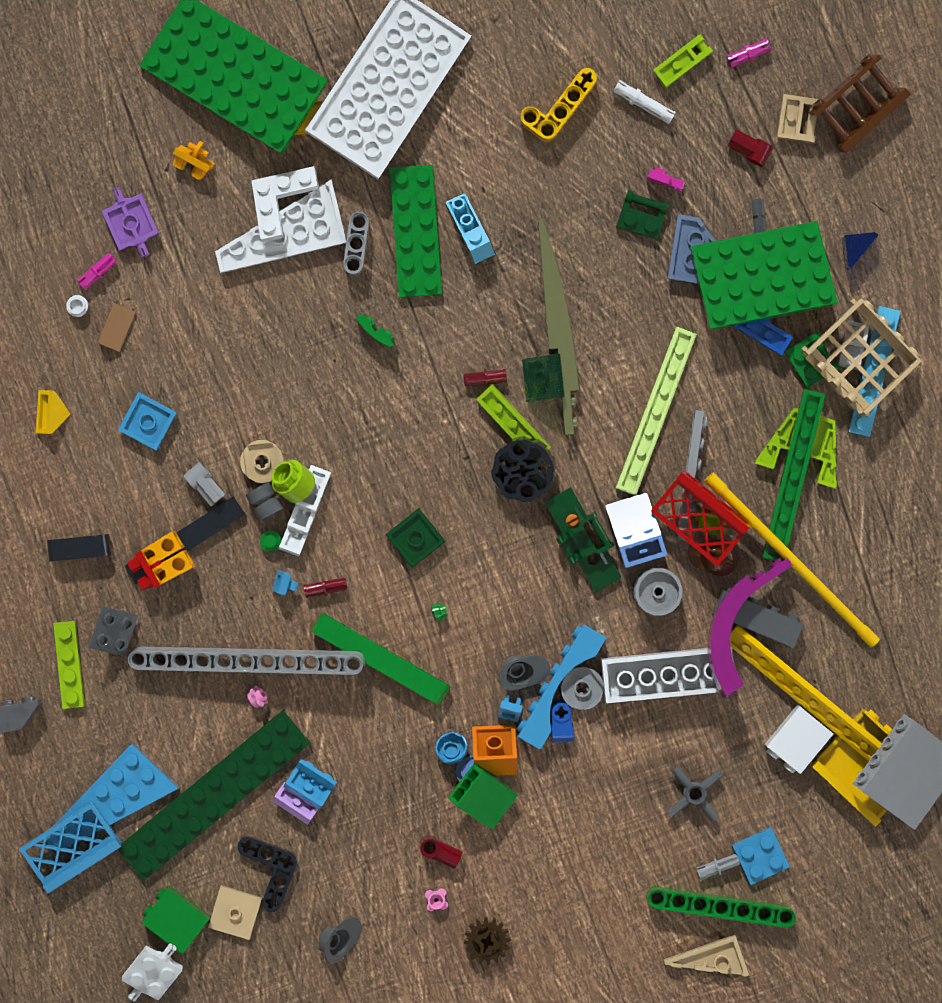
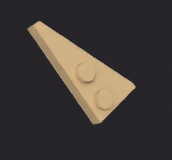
M735 935L663 959L665 965L677 968L684 967L700 971H715L724 974L731 973L749 976Z

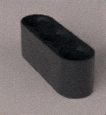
M109 534L47 540L49 562L111 556Z

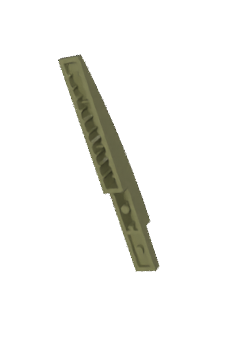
M538 219L548 349L557 350L564 435H573L574 430H577V417H572V408H576L575 395H571L570 392L579 390L574 344L563 287L543 219Z

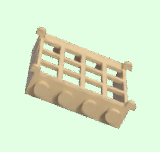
M853 298L850 301L852 306L809 348L804 346L801 350L803 351L802 356L861 417H869L871 415L869 412L913 369L917 370L919 368L918 364L921 362V359L919 358V353L913 347H908L903 342V336L897 331L894 332L888 326L889 322L883 316H878L873 311L874 307L869 301L862 298L856 301ZM855 310L866 320L856 331L845 321ZM840 324L852 334L842 345L831 335ZM869 324L880 334L870 346L859 335ZM826 338L837 348L827 359L816 349ZM854 338L866 349L856 360L844 349ZM883 339L894 349L885 360L873 350ZM840 352L852 363L841 374L830 363ZM868 353L880 363L870 375L859 364ZM897 354L909 364L899 375L888 365ZM854 367L866 378L856 388L844 378ZM882 368H885L894 378L885 389L873 379ZM868 382L880 392L870 404L858 393Z

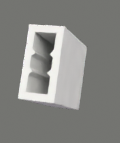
M796 705L764 745L769 748L766 752L777 760L780 757L785 761L783 766L790 772L794 773L797 771L801 774L833 733L803 708Z

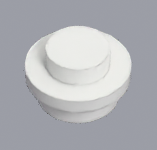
M80 295L72 296L67 301V311L74 317H81L88 311V302Z

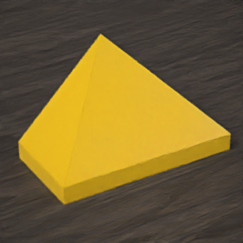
M38 390L35 433L52 434L70 416V412L55 391Z

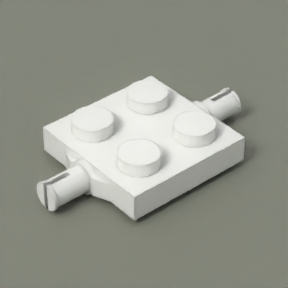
M168 944L163 952L155 951L148 946L144 947L122 975V981L134 987L133 991L128 995L130 1000L136 1001L141 993L147 994L156 1000L162 997L182 972L183 966L173 961L170 957L176 951L175 945Z

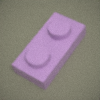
M284 782L272 801L308 825L318 809L284 788Z

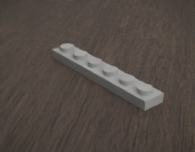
M695 410L693 413L686 471L694 478L696 472H700L701 459H698V452L703 450L704 445L701 431L706 429L707 417L704 416V411ZM685 489L682 491L681 499L686 498ZM686 501L681 502L679 514H688ZM690 501V511L694 513L695 502ZM679 517L678 527L680 529H689L688 517ZM676 534V539L684 540L680 535Z

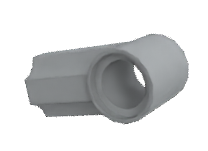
M198 462L183 475L187 482L195 490H198L211 507L226 495L211 478V473L201 462Z

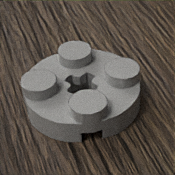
M585 666L575 667L565 675L561 682L562 697L572 708L579 710L591 709L602 699L604 692L603 680L591 668ZM580 682L581 684L587 683V693H578L576 691L578 689L577 684Z

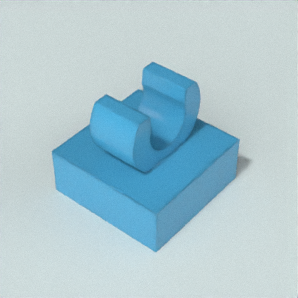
M277 570L272 591L286 595L287 589L297 590L298 582L290 580L291 574Z
M506 695L504 701H501L497 717L518 723L523 707L520 705L521 699L517 698L514 704L509 702L510 695Z

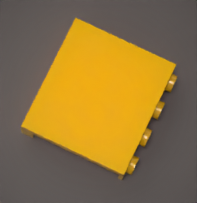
M862 709L853 719L881 743L892 731L887 724L883 727L878 722L880 717L871 709L869 712ZM837 736L810 766L876 827L882 821L880 818L887 809L853 785L857 775L862 772L869 761L842 738Z

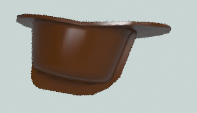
M701 536L694 539V541L706 543V538ZM709 537V542L721 541L716 538ZM722 544L709 545L710 554L718 560L723 554ZM725 544V550L730 544ZM692 545L688 547L687 554L692 565L717 576L729 575L738 565V553L734 547L718 566L713 564Z

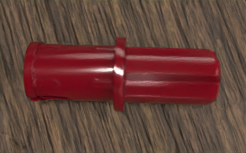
M484 369V372L465 373L463 376L465 386L483 384L488 386V384L507 383L506 369L486 371Z
M345 578L328 581L322 579V582L304 584L306 598L322 594L328 596V593L347 590Z

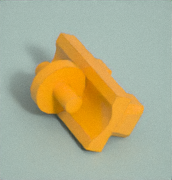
M199 141L197 145L189 142L187 147L180 145L173 152L176 155L173 166L184 170L189 162L194 165L191 175L198 180H201L208 171L213 169L215 163L207 159L209 152L203 149L205 143Z

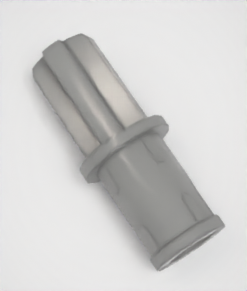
M733 854L720 860L715 858L714 861L696 867L700 879L703 880L716 874L722 875V871L738 866L740 861L738 856Z

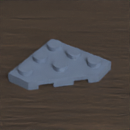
M677 215L667 279L698 284L690 247L716 241L700 218Z

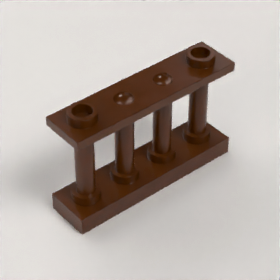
M869 54L860 61L861 65L824 99H818L812 105L813 109L809 112L810 116L815 117L821 114L839 136V142L835 146L840 152L847 153L911 95L906 88H894L875 65L881 59L880 55ZM868 70L887 92L886 96L888 98L882 103L877 102L859 79ZM852 85L871 107V113L866 118L859 114L843 94ZM836 99L855 122L854 125L856 127L850 132L845 131L827 109Z

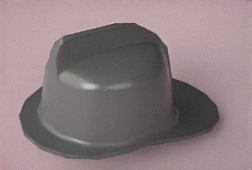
M514 655L507 658L501 667L499 681L507 690H517L542 682L548 676L550 665L542 656L529 655L523 657Z
M349 917L338 926H330L323 930L316 947L324 953L329 963L339 962L357 942L361 934V922L355 917Z

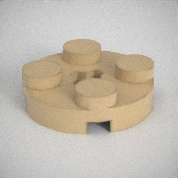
M256 440L244 449L240 458V465L243 473L249 479L257 483H267L272 481V472L279 463L284 461V457L276 444L267 440ZM261 455L268 459V463L265 464L264 468H261L260 464H256V460H259Z

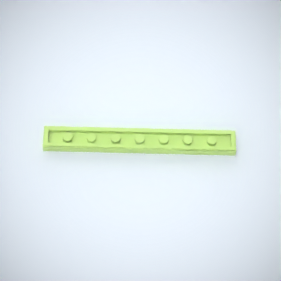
M679 327L675 328L616 489L635 496L637 495L697 334Z

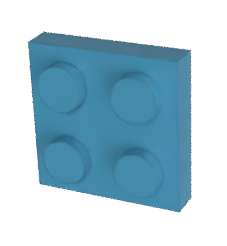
M138 392L118 431L157 451L177 412Z
M772 827L732 844L750 885L790 867Z

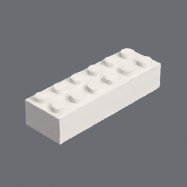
M730 646L731 655H732V659H733L732 647ZM707 648L601 658L606 703L719 692L709 667Z

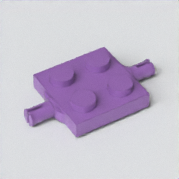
M116 187V189L114 188L111 191L117 202L111 207L102 210L119 251L137 246L141 258L145 257V255L148 256L149 252L145 242L160 233L142 194L132 198H124L120 187Z

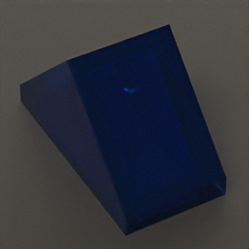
M876 232L845 235L842 237L844 265L847 270H850L878 237Z

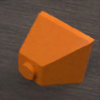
M515 725L472 727L474 763L496 776L518 775Z

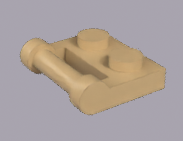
M783 94L776 138L815 144L816 136H814L817 117L810 116L808 113L806 134H800L804 105L809 106L810 112L813 109L812 105L818 99Z

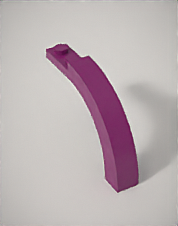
M780 558L769 565L771 570L765 574L763 571L757 573L752 577L754 582L751 581L748 575L745 576L727 592L714 613L708 634V661L713 680L723 698L744 685L734 666L730 649L731 629L735 616L742 604L752 593L792 566L788 558L783 562Z

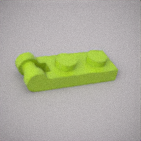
M701 34L653 70V73L665 88L714 52L710 46L707 47L704 43V38ZM696 46L701 52L698 55L692 50Z

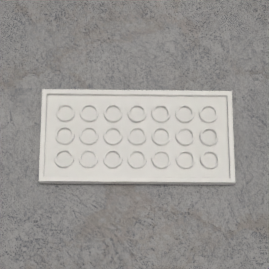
M390 0L305 132L376 179H379L471 38V35L418 0Z

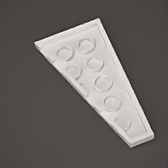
M332 179L319 187L318 190L308 193L302 199L280 211L284 238L263 243L260 239L259 226H255L249 232L215 251L220 273L346 244Z

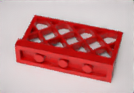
M686 470L681 472L650 510L716 566L722 562L752 526ZM678 484L685 489L686 498L674 499L673 490ZM670 495L671 500H665ZM698 500L702 503L703 512L691 513L690 501ZM686 501L688 514H675L674 502ZM662 503H671L672 515L664 516L657 509ZM715 514L719 517L720 526L708 527L706 515ZM703 515L704 528H692L691 516ZM688 517L689 529L677 527L676 518ZM732 528L738 533L734 540L724 541L723 529ZM720 529L721 541L709 542L708 530ZM693 531H705L706 543L695 542L693 540ZM722 544L723 554L718 560L710 554L709 545ZM725 544H730L725 550Z

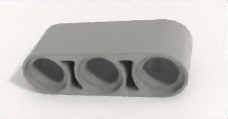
M355 212L349 219L344 269L351 276L361 274L364 269L369 219L363 212ZM358 217L365 219V225L362 228H356L353 224L354 220ZM360 239L363 242L362 247L357 250L351 248V241ZM351 260H357L360 266L358 270L351 271L348 269V263Z

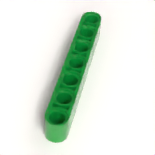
M321 612L311 630L317 636L343 651L362 653L366 664L437 705H441L451 687Z
M659 886L651 887L646 894L649 905L655 909L784 928L793 926L796 921L794 911L789 906ZM659 892L662 894V900L656 903L651 901V896ZM675 896H682L684 898L681 905L676 906L672 903ZM697 899H704L705 905L703 908L697 909L694 907V902ZM719 902L726 903V909L722 912L715 910ZM741 905L748 907L744 915L737 914V909ZM761 909H769L767 917L760 918L758 916ZM784 911L790 912V918L787 921L780 920V915Z

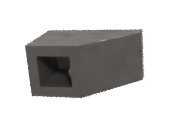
M35 696L22 698V702L14 703L13 699L1 701L0 733L25 728L41 705L42 699H35Z

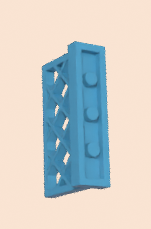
M92 801L20 847L19 850L43 883V888L48 894L120 848L122 841L114 833ZM92 809L96 815L95 823L82 821L83 813ZM69 822L79 824L77 834L65 833V825ZM81 825L94 827L92 838L79 835ZM96 828L105 829L110 835L104 840L94 838ZM51 834L59 835V845L45 844L47 836ZM63 836L75 839L74 849L61 847ZM78 839L90 841V848L86 851L76 850ZM32 846L42 847L40 858L30 856L27 849ZM44 848L57 850L55 861L42 859ZM59 852L72 853L71 861L68 863L58 862ZM41 863L54 865L53 872L45 877L40 870Z

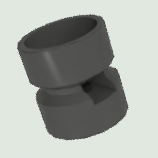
M270 482L259 486L245 495L252 506H256L254 512L259 521L284 509L280 499L273 496L275 491Z

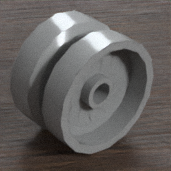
M650 568L643 571L637 577L633 586V596L637 605L643 611L652 615H666L673 612L679 606L682 599V585L679 578L673 572L664 568ZM658 587L661 588L662 592L660 596H656L654 590Z

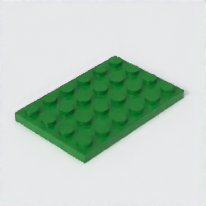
M818 221L690 247L710 331L837 305L838 303Z

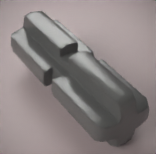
M761 198L753 199L754 233L767 231L766 218H764V200Z

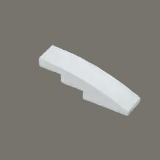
M313 465L310 466L309 470L315 476L314 488L306 499L295 503L287 529L279 546L280 550L298 557L331 475V472Z

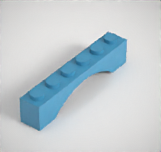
M585 624L575 628L571 636L574 640L570 646L566 644L560 654L563 657L560 664H554L549 673L552 675L548 683L544 682L538 692L541 696L537 702L533 700L527 710L530 713L526 720L522 719L516 729L519 731V738L541 750L551 733L550 708L558 685L575 666L595 657L606 639L605 636Z

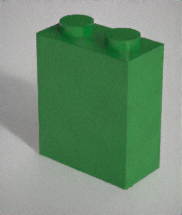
M474 763L448 799L459 809L490 829H493L518 795L508 785Z
M170 885L167 890L162 888L155 898L158 901L154 907L149 905L143 912L142 916L145 918L141 923L168 944L175 945L176 950L183 954L211 916Z

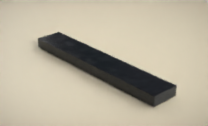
M234 496L178 531L177 535L185 548L165 559L167 560L183 550L188 552L244 516L245 512ZM125 565L135 584H138V580L147 575L143 568L133 573L129 565Z

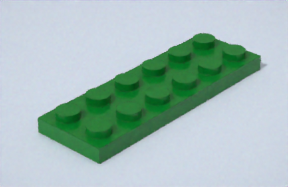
M433 165L390 168L399 298L442 295Z

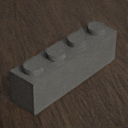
M728 588L727 591L721 590L712 614L715 613L721 600L731 588ZM749 596L738 610L733 623L794 648L804 625L799 622L800 618L788 613L787 617L779 614L780 609L768 605L767 608L759 605V600Z

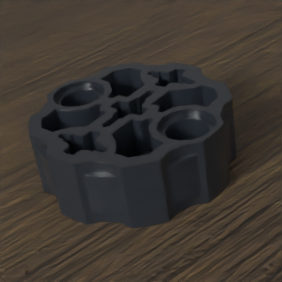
M525 436L515 437L506 445H502L496 453L493 469L491 470L492 479L500 488L501 494L508 499L531 502L540 495L545 494L551 487L557 468L556 460L547 449V445L539 439L533 440ZM515 444H523L525 452H517ZM538 454L541 455L537 461L529 462V460H534ZM543 459L546 465H550L547 472L545 467H541ZM522 465H524V468H528L526 473L520 470ZM501 468L504 472H507L505 477H503V474L498 473ZM510 478H513L512 482L509 484L508 481L510 480ZM523 486H530L533 489V494H525Z

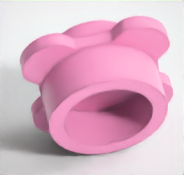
M254 686L247 694L250 703L256 708L259 706L263 707L264 704L268 703L266 693L258 686Z
M440 888L438 891H426L425 897L428 899L427 909L429 911L445 910L448 907V903L445 901L446 891L443 888Z

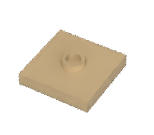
M221 885L208 928L250 940L262 897Z

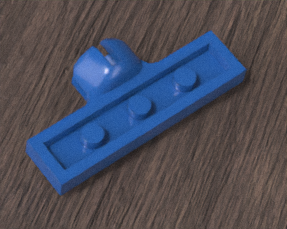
M769 319L732 326L779 356H782L793 338L772 325Z

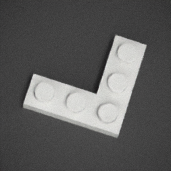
M314 166L252 180L261 241L264 243L284 238L278 198L319 189L317 172Z

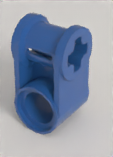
M558 700L551 706L552 742L574 741V728L570 706L564 700ZM560 706L567 710L563 712V716H559L558 712H555L559 710Z

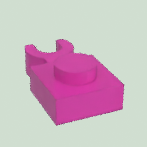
M655 167V170L650 169L646 179L678 191L683 189L685 183L683 180L667 175L666 170Z

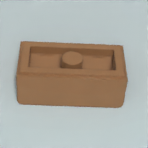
M114 303L98 343L120 352L136 312Z

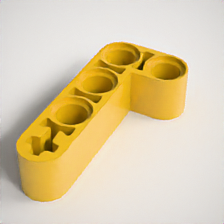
M590 68L582 69L546 116L534 107L523 109L520 116L522 126L544 142L552 141L595 86L597 76L594 70ZM589 75L591 77L590 82L587 81L583 89H581L579 86L582 84L583 77ZM570 92H576L579 95V100L572 102L568 99L567 95ZM557 109H563L566 112V117L558 119L554 112ZM527 113H533L536 116V120L528 123L525 121L524 116ZM544 126H550L553 129V134L545 136L542 134L541 129Z

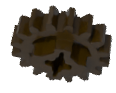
M487 916L484 917V922L477 918L476 926L471 923L469 924L471 932L465 931V935L469 937V939L464 940V944L469 945L466 948V952H473L471 959L473 960L478 957L479 964L486 960L487 965H490L491 959L498 963L499 955L503 958L505 957L503 950L510 949L506 942H510L511 938L505 936L509 933V930H502L504 923L496 924V918H493L491 922L488 921ZM487 927V929L482 932L477 931L480 928ZM495 929L500 933L502 941L496 938L494 934ZM490 933L492 943L489 942L484 949L483 939H486ZM473 941L479 944V952L475 949ZM493 949H496V950H497L496 952H494V953H492V954H488V952L491 951V950H493Z

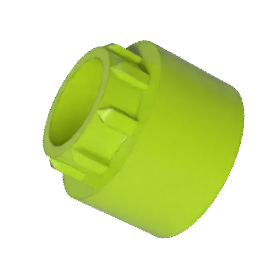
M296 460L283 461L272 472L273 489L291 503L303 501L314 488V474Z

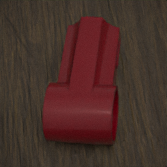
M738 129L735 130L727 145L760 167H764L774 148L769 143L761 139H754Z
M426 835L420 840V851L423 856L439 861L453 869L456 868L463 851L437 840L432 835ZM426 842H433L436 845L432 851H426L423 846Z

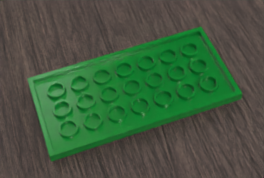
M198 0L179 1L139 64L142 69L282 155L329 82L325 77Z

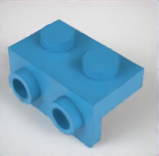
M301 759L283 787L320 810L337 782L329 774L322 773L316 769L312 763Z

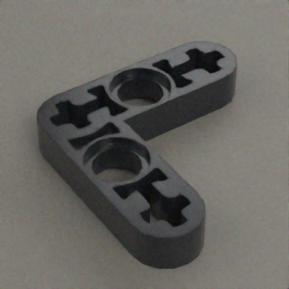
M244 836L237 845L239 853L274 867L262 900V905L266 911L276 912L282 905L298 862L297 856L289 850L252 836ZM248 840L251 841L250 845L257 848L258 844L262 846L258 850L257 856L253 854L256 850L249 849L244 851L242 843H246ZM264 848L272 849L274 853L273 858L269 860L264 859L261 854ZM278 851L282 853L280 855L281 858L286 859L287 856H290L294 864H289L288 867H285V862L282 860H278V864L274 863ZM283 876L286 879V885L281 888L277 887L274 884V878ZM274 891L283 892L282 895L278 893L275 901L278 902V905L274 904L273 907H270L266 899H271Z

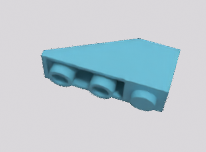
M464 193L447 201L446 205L475 264L495 255L491 243L466 194Z

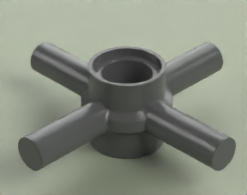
M679 766L673 768L671 771L685 788L683 791L684 797L667 810L672 817L675 816L688 804L699 805L711 821L717 819L719 816L706 801L707 789L723 777L722 774L717 770L702 783L691 782ZM693 788L701 790L700 796L696 799H692L689 796Z

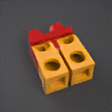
M171 531L137 552L136 556L128 562L133 573L143 568L147 574L138 580L142 590L152 587L156 588L196 567L187 550H183L167 560L165 559L185 548L176 531Z

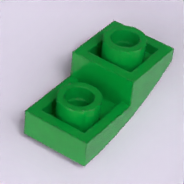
M364 314L356 317L364 330L375 340L389 348L394 347L392 342L396 339L389 329L385 331L381 327L374 331L373 328L376 325L370 315L365 317Z

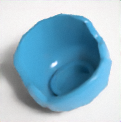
M449 732L442 735L436 741L435 752L440 761L454 765L460 763L467 756L468 744L463 735Z

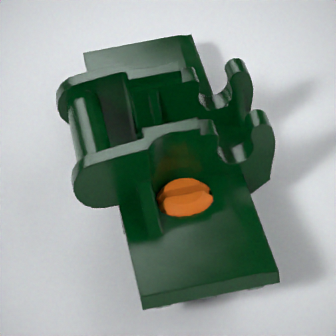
M571 487L545 501L562 533L556 537L558 544H561L570 565L578 561L594 591L596 592L621 578L607 552L615 544L613 541L610 542L596 517L598 515L597 512L594 511L586 515ZM590 522L602 546L595 548L585 531L584 523ZM591 553L599 554V561L596 564H590L587 560Z

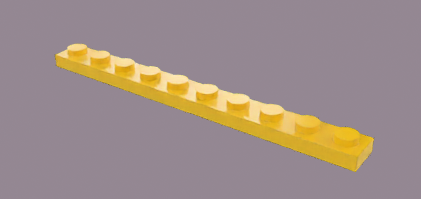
M737 625L733 629L730 636V646L858 753L868 761L870 760L871 756L876 753L882 744L879 740L741 626Z

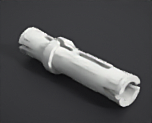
M619 80L613 93L630 101L629 104L639 106L667 124L671 122L676 113L641 93L640 89L637 88L636 90Z

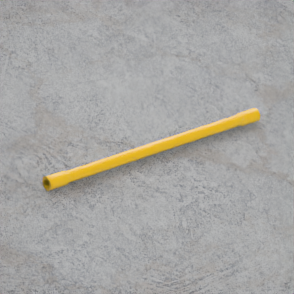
M714 472L704 480L716 494L720 495L741 517L752 525L751 527L784 560L789 559L792 563L791 567L857 632V635L870 648L878 643L880 638L867 625H864L728 489L727 485Z

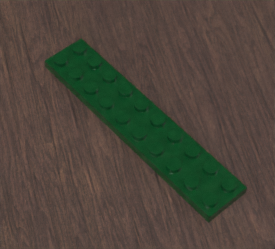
M283 709L122 842L121 847L118 848L119 852L145 881L311 742Z

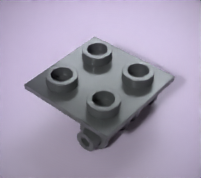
M102 606L88 648L125 657L138 615Z

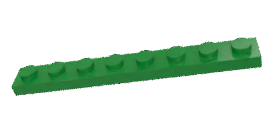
M803 389L769 525V530L786 547H788L826 395L825 393ZM765 541L762 557L771 560H778L780 558L783 562L784 559Z

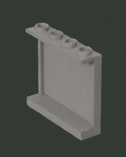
M903 714L901 719L896 722L890 734L883 740L876 753L871 756L862 772L857 775L853 785L915 830L942 794V741L916 721Z

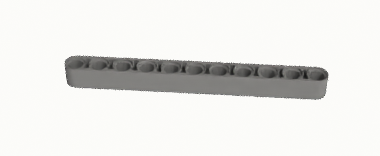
M144 646L136 648L128 656V664L136 670L338 675L358 674L363 669L366 661L364 655L357 651ZM135 654H141L144 657V662H138ZM157 654H162L166 662L160 663L157 660ZM178 655H184L187 658V663L179 662ZM199 655H205L208 658V664L201 663ZM221 656H227L230 659V664H223L220 659ZM242 656H248L252 664H244ZM266 656L270 657L273 660V665H266L263 658ZM291 657L294 660L295 665H287L285 663V658ZM311 657L315 659L316 666H309L306 658ZM352 658L357 659L360 666L352 667L349 660ZM328 659H336L338 662V666H330L328 664Z

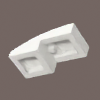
M849 320L847 322L855 331L862 325V323ZM869 325L859 333L866 342ZM847 329L845 330L842 344L852 335ZM856 338L844 348L855 360L864 351V347ZM840 352L838 365L845 368L849 367L852 363Z

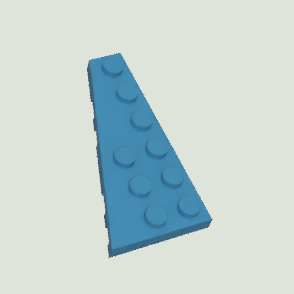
M132 743L56 824L93 801L107 823L111 825L177 790L179 787ZM92 809L83 813L82 821L95 823L96 815ZM69 822L65 825L64 832L76 835L79 824ZM81 825L79 835L85 837L92 835L94 827ZM96 828L95 833L100 831L101 828ZM51 834L47 836L46 842L49 845L58 846L60 836ZM63 836L61 847L68 848L75 844L74 838Z

